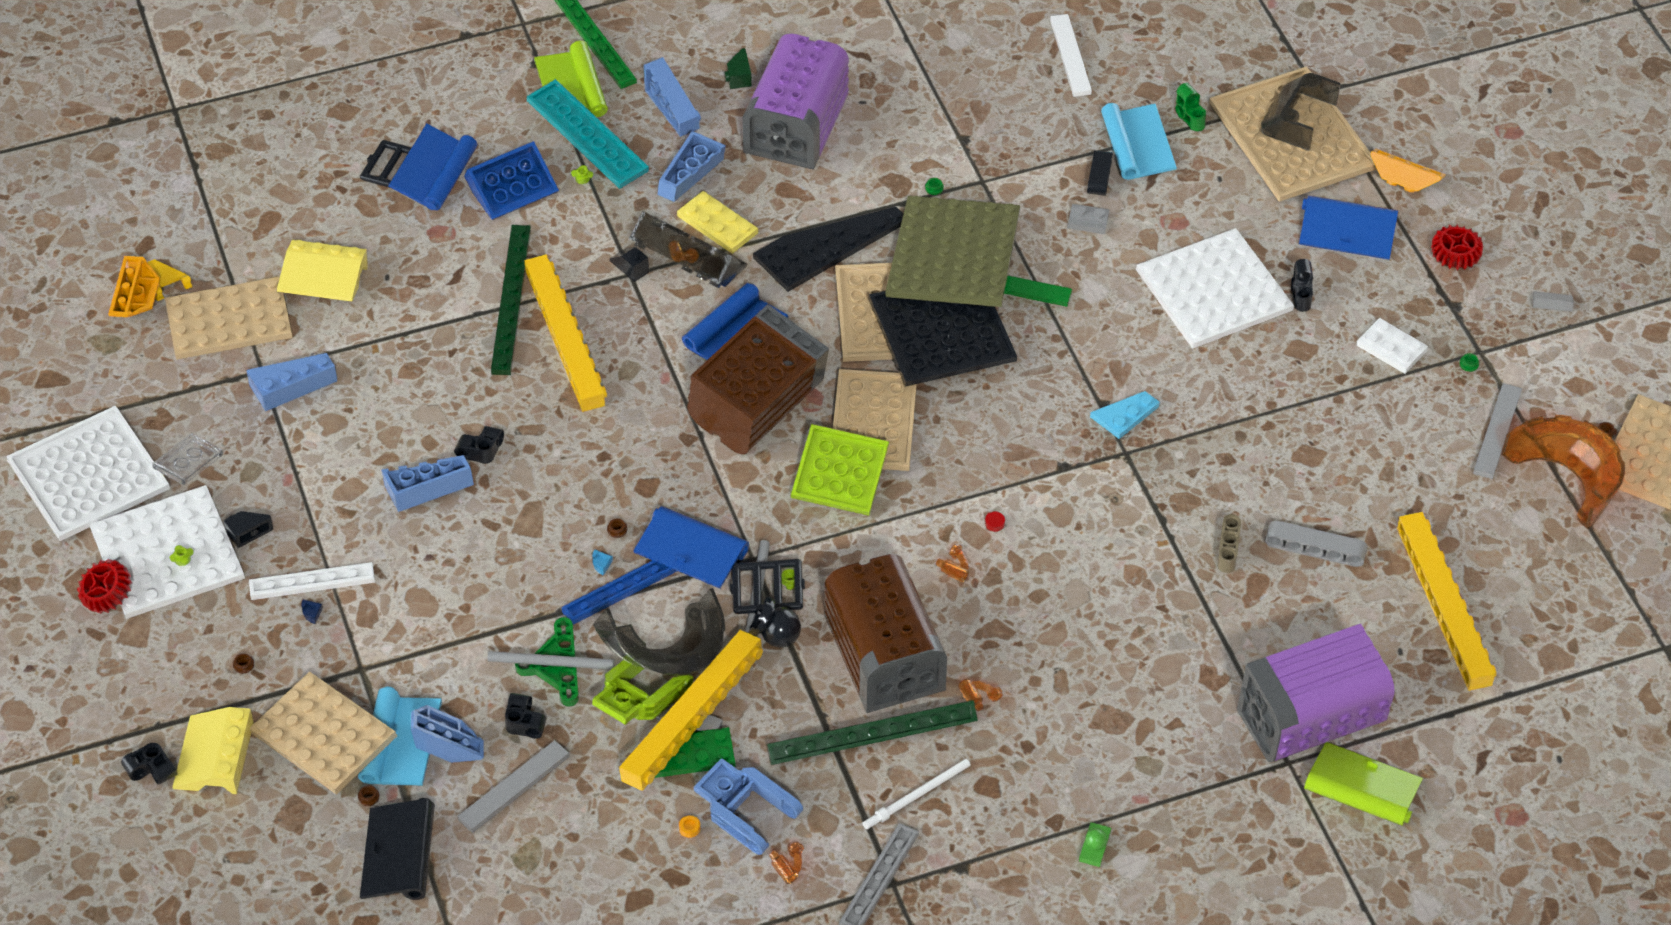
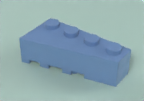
M662 57L645 64V92L678 135L681 137L700 129L699 121L701 116L699 112L693 107L664 58Z
M692 131L660 178L657 195L675 202L723 161L726 145Z
M464 455L437 460V463L433 464L422 462L419 463V466L407 468V465L398 467L399 470H381L384 486L398 512L474 485L471 468Z

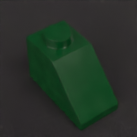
M742 48L727 63V71H724L725 82H729L730 89L752 87V73L745 48Z

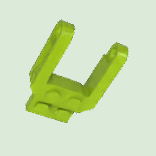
M641 646L605 674L604 690L593 698L592 705L625 725L633 718L637 720H653L687 691L692 685L694 678L687 672H682L649 696L629 683L632 678L649 665L652 659V652Z

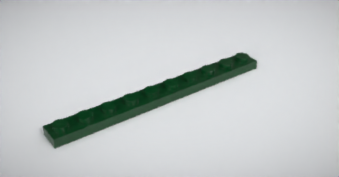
M531 225L511 226L491 375H511L525 278L524 260H527Z
M974 700L772 742L766 745L770 765L976 722L978 719Z

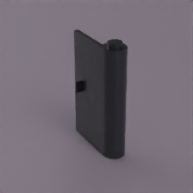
M420 798L418 800L370 808L360 889L361 899L402 893L411 900H420L425 897L435 804L430 799Z

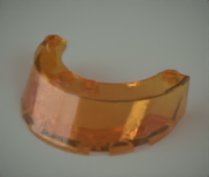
M1555 415V417L1551 418L1536 417L1522 423L1507 433L1502 455L1510 462L1521 464L1532 460L1551 461L1568 468L1579 478L1584 488L1585 500L1577 513V520L1587 529L1593 526L1623 483L1625 462L1622 460L1621 450L1616 442L1598 426L1584 420V423L1571 419L1572 416Z

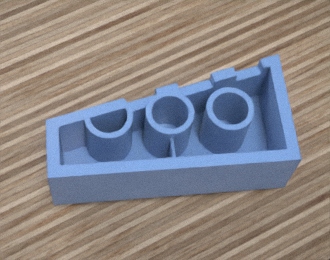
M327 353L246 370L249 386L265 412L337 382L335 365Z

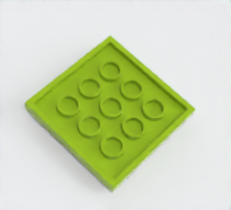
M811 424L791 492V498L870 516L889 441Z

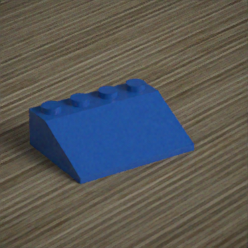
M534 141L469 168L464 175L473 195L491 220L559 192Z

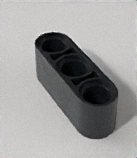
M1094 150L1087 194L1106 196L1113 152Z

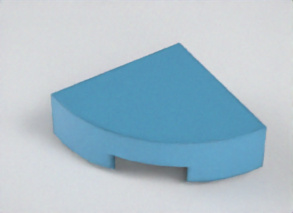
M594 550L592 561L595 570L604 576L613 562V556Z

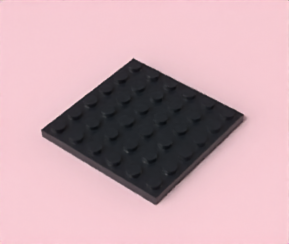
M886 291L869 294L870 304L905 387L1017 361V354L995 306L886 297Z

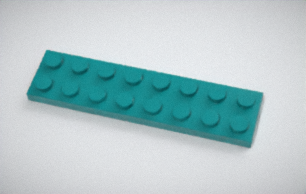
M556 79L527 96V102L619 189L649 172V166Z

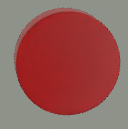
M997 511L988 513L985 517L986 528L993 532L1001 531L1005 526V516Z

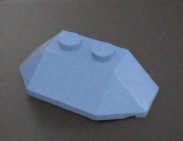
M428 705L411 712V732L416 748L451 763L482 760L484 758V740L477 737L474 731L462 720Z

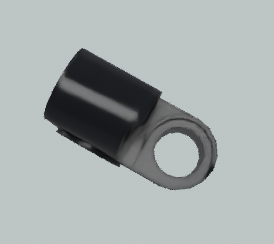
M1300 259L1295 262L1291 279L1294 307L1300 312L1309 311L1312 304L1313 272L1312 264L1308 259Z
M485 426L479 436L464 434L460 437L454 453L456 456L464 455L466 460L488 464L494 460L499 447L502 445L504 430Z
M510 693L505 712V727L508 733L527 736L533 739L542 737L547 717L541 713L531 711V696Z
M149 743L125 755L121 760L122 766L132 781H138L151 773L153 779L159 785L178 775L173 763L157 743Z

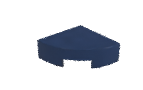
M303 599L301 607L305 619L310 623L316 624L323 609L322 604Z

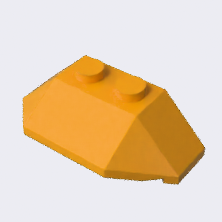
M1374 149L1370 154L1381 178L1387 180L1386 183L1397 186L1398 184L1403 186L1404 190L1408 192L1419 191L1442 180L1446 175L1379 149Z
M124 256L109 309V316L132 317L153 309L160 277L144 257Z

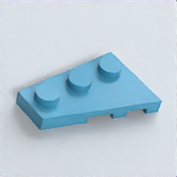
M1144 391L1090 412V418L1120 439L1159 407L1160 402Z

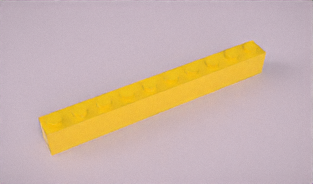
M547 254L524 260L526 275L582 412L605 406L606 389L600 385V374L595 372L594 360L588 356V345L583 344V334L581 329H577L576 317L571 315L572 308L570 302H566L565 290L560 288V278L554 274L555 267L553 261L549 262Z
M1423 512L1399 516L1398 533L1468 691L1492 686L1494 677H1496L1495 666L1491 665L1489 661L1488 651L1481 643L1480 633L1475 630L1473 617L1467 612L1466 602L1459 594L1458 584L1453 581L1452 571L1445 563L1443 551L1439 550L1436 535H1433L1431 532L1429 520L1425 518Z
M739 630L620 765L622 782L641 791L653 782L655 776L666 767L667 762L678 753L680 747L689 741L693 732L701 727L706 717L714 712L715 707L721 700L723 701L726 698L727 693L738 684L740 678L745 673H748L753 663L761 658L763 649L760 638Z

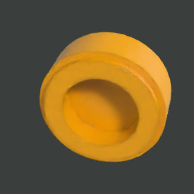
M688 815L679 821V831L684 837L692 838L700 833L701 824L697 817Z

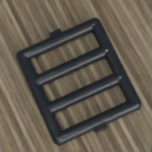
M382 140L373 155L370 154L367 158V165L362 171L360 179L388 187L391 180L387 179L402 153L408 154L412 147ZM385 148L395 150L380 176L370 175Z
M800 559L735 563L733 565V584H730V591L733 594V612L735 614L757 613L758 610L762 612L765 604H762L761 570L773 569L775 608L786 607L792 610H801L803 608L805 579H802V561ZM794 567L795 602L783 603L782 568ZM753 570L754 605L741 606V571Z

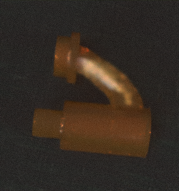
M672 241L668 245L671 258L675 262L683 260L693 263L699 258V253L696 249L690 248L684 253L678 241Z
M954 544L949 555L953 559L958 558L960 565L949 559L944 561L941 558L936 561V565L941 568V572L963 583L969 575V564L962 552V546Z
M969 678L962 680L958 685L967 701L974 700L977 711H981L984 708L982 704L983 698L978 690L987 692L988 699L993 702L1000 700L1003 696L1000 687L994 688L984 682L972 681Z
M794 842L788 847L789 855L794 857L793 866H791L784 855H779L776 851L771 852L769 855L772 860L771 865L786 884L793 883L798 878L802 868V851L804 846L799 844V842Z

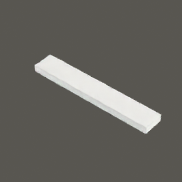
M1068 14L1050 16V22L1073 97L1091 95V86Z
M372 562L249 579L251 600L375 583Z

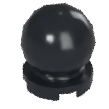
M767 597L763 602L765 606L762 612L758 610L748 633L756 637L758 634H762L764 640L771 646L779 648L788 647L794 644L800 636L801 623L799 617L792 609L786 607L775 608V600Z

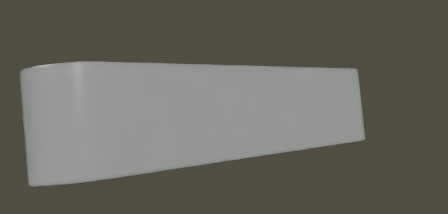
M1272 521L1269 524L1265 539L1268 546L1354 567L1363 565L1368 548L1367 544L1359 539L1281 521Z

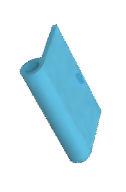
M1108 103L1102 108L1101 113L1122 178L1130 180L1177 169L1156 104L1120 111L1119 106L1115 103Z
M387 686L379 689L373 716L393 729L397 737L358 774V779L366 784L423 786L430 753L420 750L415 746L411 732V712L425 705L440 710L441 698H400L399 693L393 687Z

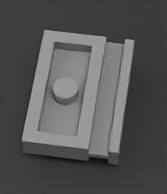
M1072 204L1067 229L1105 234L1110 209Z

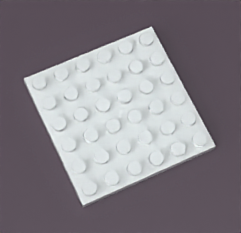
M1236 228L1136 265V271L1192 349L1288 313L1294 309L1293 303Z
M116 406L6 456L8 463L59 541L89 528L90 524L119 514L170 489L169 483Z
M206 485L90 524V529L102 560L110 559L120 562L131 575L132 584L129 586L131 591L126 593L128 598H124L122 600L123 605H121L126 619L245 579L241 565ZM178 545L186 549L192 548L194 551L191 561L185 566H179L175 562L170 561L169 557L174 553V548Z

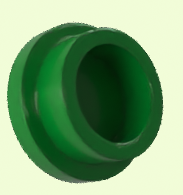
M930 178L925 184V190L928 194L938 195L943 192L944 185L940 179Z
M1467 353L1460 359L1459 365L1463 370L1473 372L1478 369L1479 360L1476 355Z

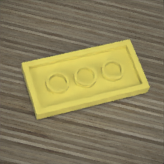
M704 191L677 211L679 218L731 254L758 234L756 226Z

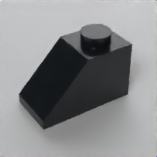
M637 247L623 249L610 258V262L634 282L649 273L648 257Z
M240 511L223 520L226 533L237 548L273 530L271 517L267 514Z

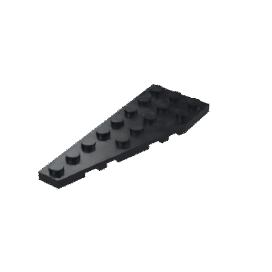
M897 207L785 235L754 252L753 259L789 292L901 227L904 213Z

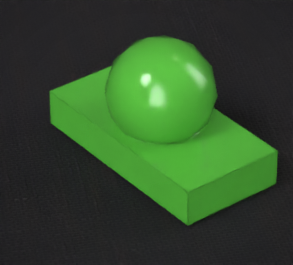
M1090 822L1079 862L1097 867L1101 866L1111 834L1110 827Z

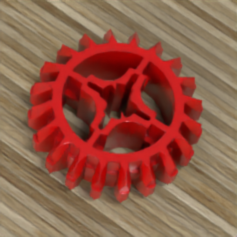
M1449 224L1447 228L1442 227L1441 230H1437L1432 239L1431 251L1437 262H1442V267L1447 265L1449 269L1454 267L1457 271L1459 268L1465 270L1467 266L1472 268L1482 257V238L1478 237V232L1473 233L1472 228L1466 229L1465 225L1463 227L1458 225L1452 227Z
M100 559L99 564L93 563L91 569L87 568L88 572L86 574H81L83 580L78 581L80 585L77 588L78 597L82 605L94 613H109L111 608L116 610V606L118 604L123 605L122 600L128 598L126 593L131 591L129 587L132 584L131 575L127 568L116 560L107 559L103 561Z

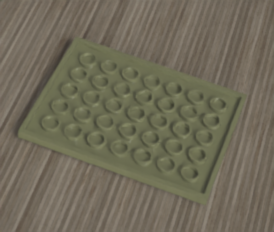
M908 196L886 287V297L1002 307L1020 215V205Z

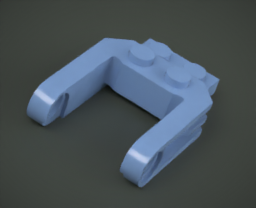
M722 758L694 786V791L710 802L711 821L758 855H761L769 847V843H766L760 835L754 832V828L734 814L736 809L750 796L752 791L792 819L797 818L803 811L802 804L795 797L754 767L737 770Z

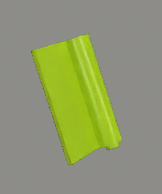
M585 41L572 43L570 52L534 57L542 87L556 79L595 117H602L608 111L588 45Z
M1326 742L1310 770L1304 789L1403 826L1404 822L1409 823L1413 812L1409 810L1410 805L1423 778Z

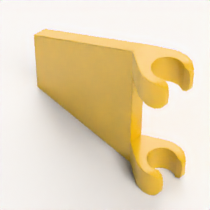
M155 259L147 262L160 277L155 298L157 301L164 299L162 287L181 280L186 290L193 287L189 275Z

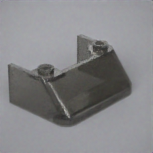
M1307 73L1286 83L1262 120L1261 132L1271 138L1309 151L1311 149L1314 128L1299 123V113L1293 107L1301 94L1336 106L1341 83L1314 73Z

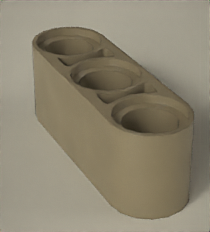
M1234 514L1226 515L1222 523L1217 567L1224 573L1233 572L1236 567L1241 519Z

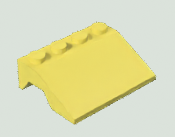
M292 240L286 251L277 292L353 301L359 288L360 274L362 270H367L368 268L367 249Z
M227 707L190 716L177 767L178 775L175 776L173 789L199 791L205 785L224 787L232 794H237L251 736L250 727L254 724L251 709Z

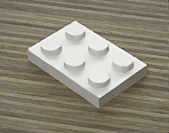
M1381 318L1357 340L1358 347L1404 374L1410 370L1428 349V346Z

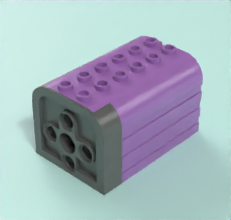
M785 34L780 38L743 115V153L814 170L849 92V57L842 47L819 39L811 41L809 37L797 34Z
M1360 623L1247 663L1237 711L1266 760L1274 762L1386 721L1395 689L1388 667L1383 662Z

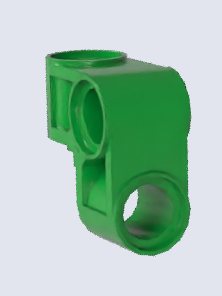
M1183 83L1176 91V113L1192 131H1202L1205 129L1206 110L1199 104L1200 94L1189 83Z

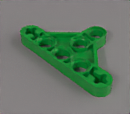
M561 617L554 623L555 634L534 654L575 657L573 623L569 618ZM561 626H566V634H562ZM564 641L569 642L571 644L567 648H562L559 646L560 643ZM515 663V670L519 675H536L557 689L560 701L564 706L571 707L578 703L579 693L576 667H543L530 664L528 668L522 669L519 667L520 664ZM569 675L573 677V680L565 682L562 678ZM567 689H571V698H567Z

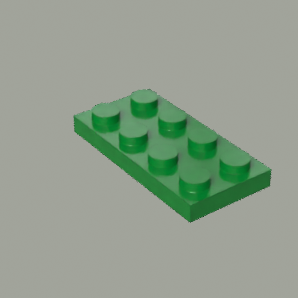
M730 728L693 732L689 741L680 747L678 753L667 762L666 767L660 770L655 778L710 771L721 758L733 767H736Z

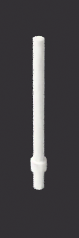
M964 759L890 806L877 810L875 815L863 822V826L869 829L879 822L883 823L888 820L890 815L970 767L969 760Z

